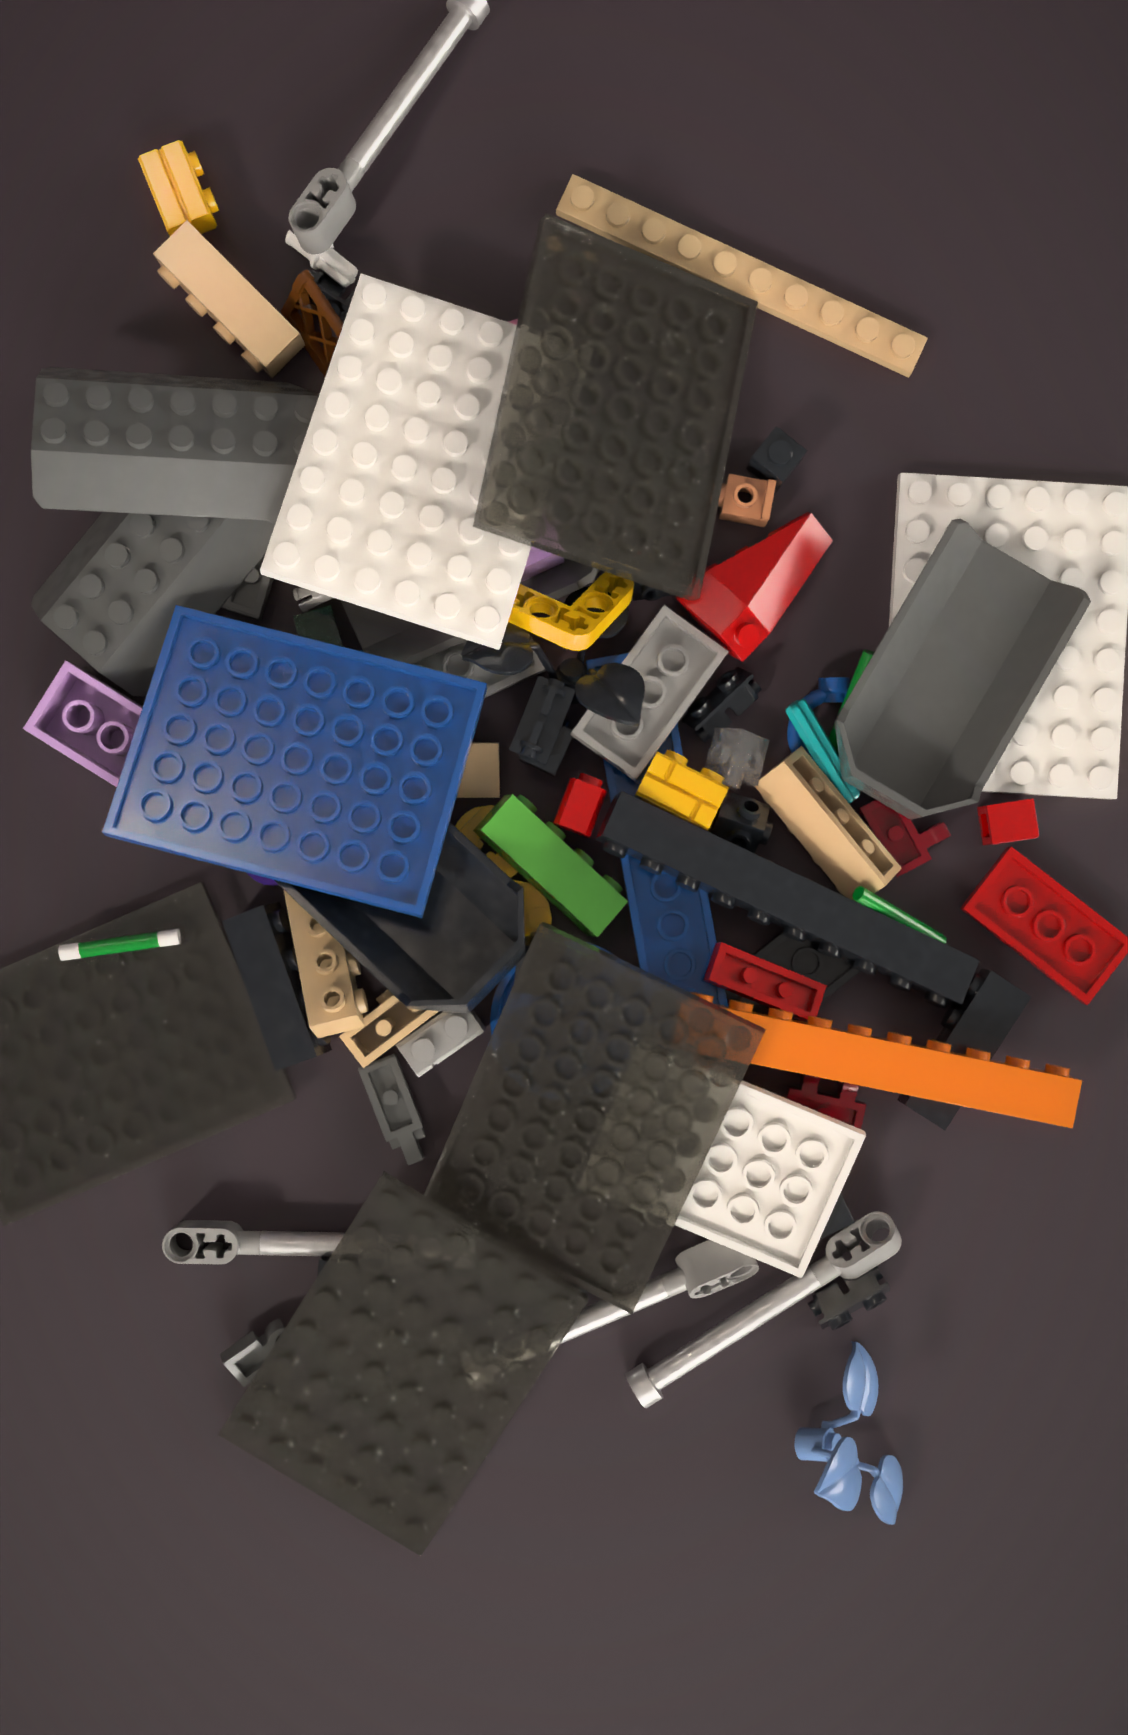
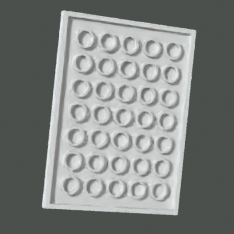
M360 274L260 568L261 575L499 650L592 350Z
M900 473L897 477L889 627L951 520L954 519L966 521L982 540L1048 579L1084 590L1091 600L1089 607L990 775L982 792L1117 799L1128 612V486Z

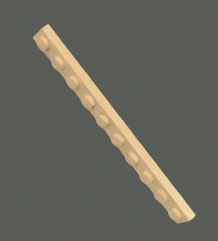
M572 174L556 209V215L908 378L912 374L928 339L917 332Z

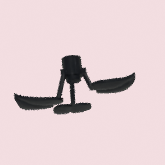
M590 586L572 592L566 598L564 604L571 606ZM627 607L599 637L607 639L617 635L626 625L629 608ZM587 608V610L592 612H605L599 608ZM510 622L507 624L499 650L467 640L462 650L461 656L463 661L474 663L488 672L499 675H515L527 669L533 661L534 651L549 674V678L559 680L565 683L564 686L575 690L571 704L581 703L593 713L618 723L631 726H639L645 684L640 673L628 665L607 663L598 672L592 668L587 670V667L584 665L585 649L578 651L577 658L564 660L557 667V670H554L537 642L530 641L531 632Z

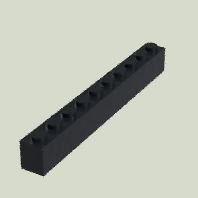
M623 791L614 796L595 840L604 843L603 850L614 856L625 858L627 854L640 860L639 867L656 875H661L662 871L676 877L675 883L684 889L692 892H697L698 888L712 894L711 900L716 904L729 909H733L734 905L748 911L747 917L752 921L769 926L770 922L784 928L782 934L799 942H805L808 939L819 944V952L835 959H840L841 955L855 961L853 964L855 969L873 976L876 975V972L890 978L888 984L906 992H911V989L917 990L925 994L923 997L925 1002L939 1008H946V1005L963 1003L980 961Z

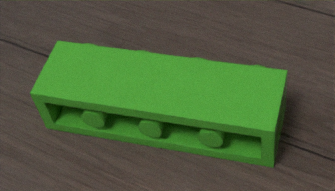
M513 794L504 795L473 831L587 936L598 937L628 902L620 894L623 890L622 887L606 874L601 877L592 868L594 861L579 848L573 851L563 841L566 835L550 821L544 824L534 814L537 808L521 794L517 797Z

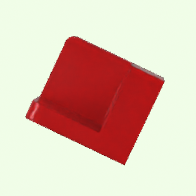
M1034 798L977 807L983 845H994L1039 837Z

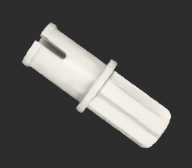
M290 230L287 232L286 244L292 246L306 257L313 269H321L342 287H347L355 281L358 273L357 268L333 249V244L327 251L321 254H309L302 249L296 235Z

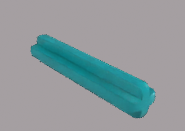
M805 699L792 702L785 709V712L813 760L848 803L853 802L860 796V791L842 780L839 755Z

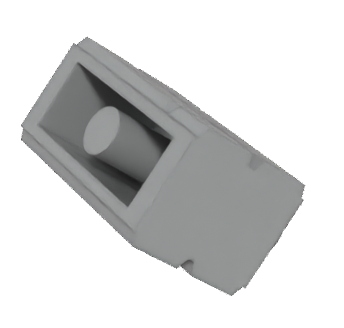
M474 1010L470 1013L441 1011L400 1040L396 1046L415 1074L420 1077L432 1069L435 1064H439L482 1034L486 1028Z

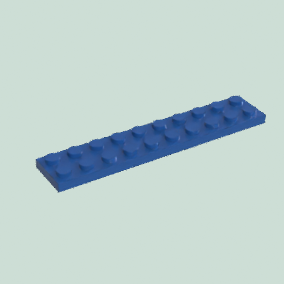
M629 653L586 660L587 670L592 668L598 672L607 663H622ZM678 724L675 725L657 750L658 752L665 754L666 750H671L683 756ZM654 756L636 781L603 759L610 804L614 796L621 791L635 796ZM626 854L625 858H620L652 1042L664 1048H672L669 1043L679 997L689 999L690 992H697L714 996L713 1004L728 1006L725 989L703 981L715 944L717 943L708 892L699 888L697 892L684 889L675 883L676 877L663 871L661 875L650 873L639 867L640 860Z

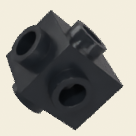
M727 791L713 819L710 833L755 854L758 845H766L771 834L773 823L767 821L770 805Z

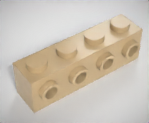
M188 220L153 253L161 266L157 270L159 275L173 289L180 285L189 294L185 298L186 302L198 315L203 317L207 313L216 322L213 328L227 344L231 345L235 341L244 350L241 357L255 372L259 373L263 369L273 378L305 346L300 333Z
M802 746L774 766L754 784L764 801L778 814L786 824L787 829L795 835L809 852L813 861L822 868L843 896L853 900V892L858 886H863L876 893L885 887L902 869Z
M284 890L310 1029L317 1038H322L365 1027L362 1013L368 1012V1003L363 988L357 989L355 979L356 975L361 974L359 961Z
M386 990L376 998L380 1006L369 1014L366 1012L362 1013L365 1027L346 1031L339 1037L360 1065L365 1068L439 1011L408 1009L389 990Z

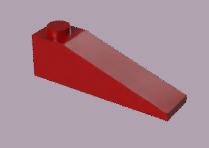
M806 512L770 532L767 538L751 547L745 546L735 552L736 555L720 564L714 563L703 569L676 599L713 641L729 651L727 654L743 662L772 632L833 540L813 514Z

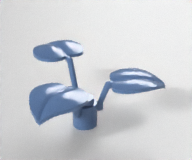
M851 1341L852 1352L848 1358L843 1377L844 1400L851 1413L833 1421H822L821 1428H799L795 1436V1452L800 1460L827 1462L814 1493L828 1500L842 1511L854 1509L858 1502L862 1485L860 1470L869 1472L874 1477L870 1488L872 1507L881 1521L893 1525L896 1522L903 1493V1475L899 1462L893 1455H883L880 1458L878 1468L859 1462L857 1446L853 1438L841 1437L839 1433H835L833 1430L836 1427L858 1420L860 1414L871 1416L878 1398V1376L873 1360L860 1343Z

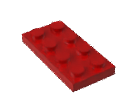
M1012 846L1004 850L960 907L962 911L1085 1005L1091 1002L1128 954V937Z

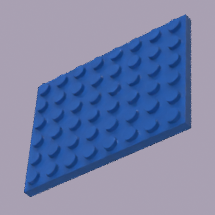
M176 605L102 833L107 837L423 918L487 692V683Z

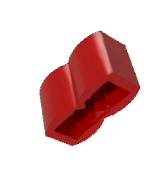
M580 773L578 779L570 777L553 824L589 838L607 795V791L601 788L603 781L584 773Z

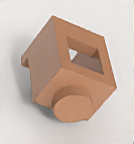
M729 474L726 482H719L717 486L714 506L721 507L719 519L765 527L770 519L776 480L768 479L766 481ZM738 493H750L752 500L748 503H743L739 500Z

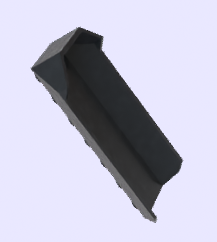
M449 822L423 918L274 880L408 1009L470 1013L526 955L523 886L504 873L451 822Z

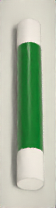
M177 928L59 945L58 952L60 960L65 961L181 944V934Z

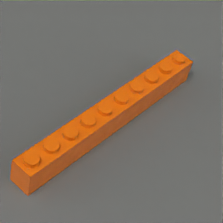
M690 992L689 999L683 997L678 999L669 1043L672 1048L1073 1128L1082 1080L1069 1076L1070 1068L1047 1063L1044 1070L1029 1068L1030 1060L1007 1055L1005 1062L990 1060L991 1052L968 1047L966 1054L950 1052L951 1044L934 1040H927L926 1046L911 1044L912 1036L895 1032H888L887 1038L871 1036L872 1028L855 1024H848L847 1031L832 1028L833 1020L816 1016H809L808 1022L792 1020L793 1012L776 1008H769L768 1015L752 1012L753 1004L736 1000H729L728 1006L713 1004L714 996L697 992Z

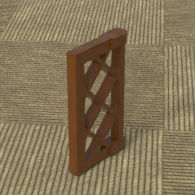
M307 269L296 277L292 290L280 312L300 333L305 349L324 377H326L335 351L334 346L337 345L344 323L314 281L315 278ZM309 295L316 305L310 304ZM299 309L301 310L302 318L298 313ZM312 313L319 317L321 333L315 331ZM331 328L336 333L338 338L332 337ZM318 341L323 342L324 350L322 349Z

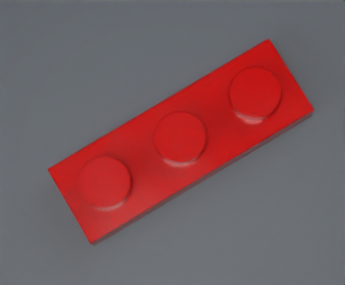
M723 942L715 944L703 980L769 1008L793 1012L792 1017L804 1022H808L809 1016L817 1017L827 987L825 984Z

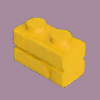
M177 140L162 146L159 150L154 149L139 155V163L169 236L186 220L200 234L216 229L217 223L213 213L218 212L219 208L210 187L202 189L198 177L205 175L195 151L188 153L183 142Z
M666 750L665 754L657 751L634 797L708 831L729 789L728 786L722 784L724 777L707 768H702L701 772H698L686 766L688 759L674 751Z

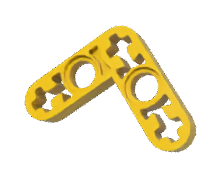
M605 572L571 606L520 584L508 622L572 651L585 650L628 607L632 601L634 580L624 572ZM587 608H599L605 612H592L587 610ZM532 613H545L550 615V617H537L532 615Z

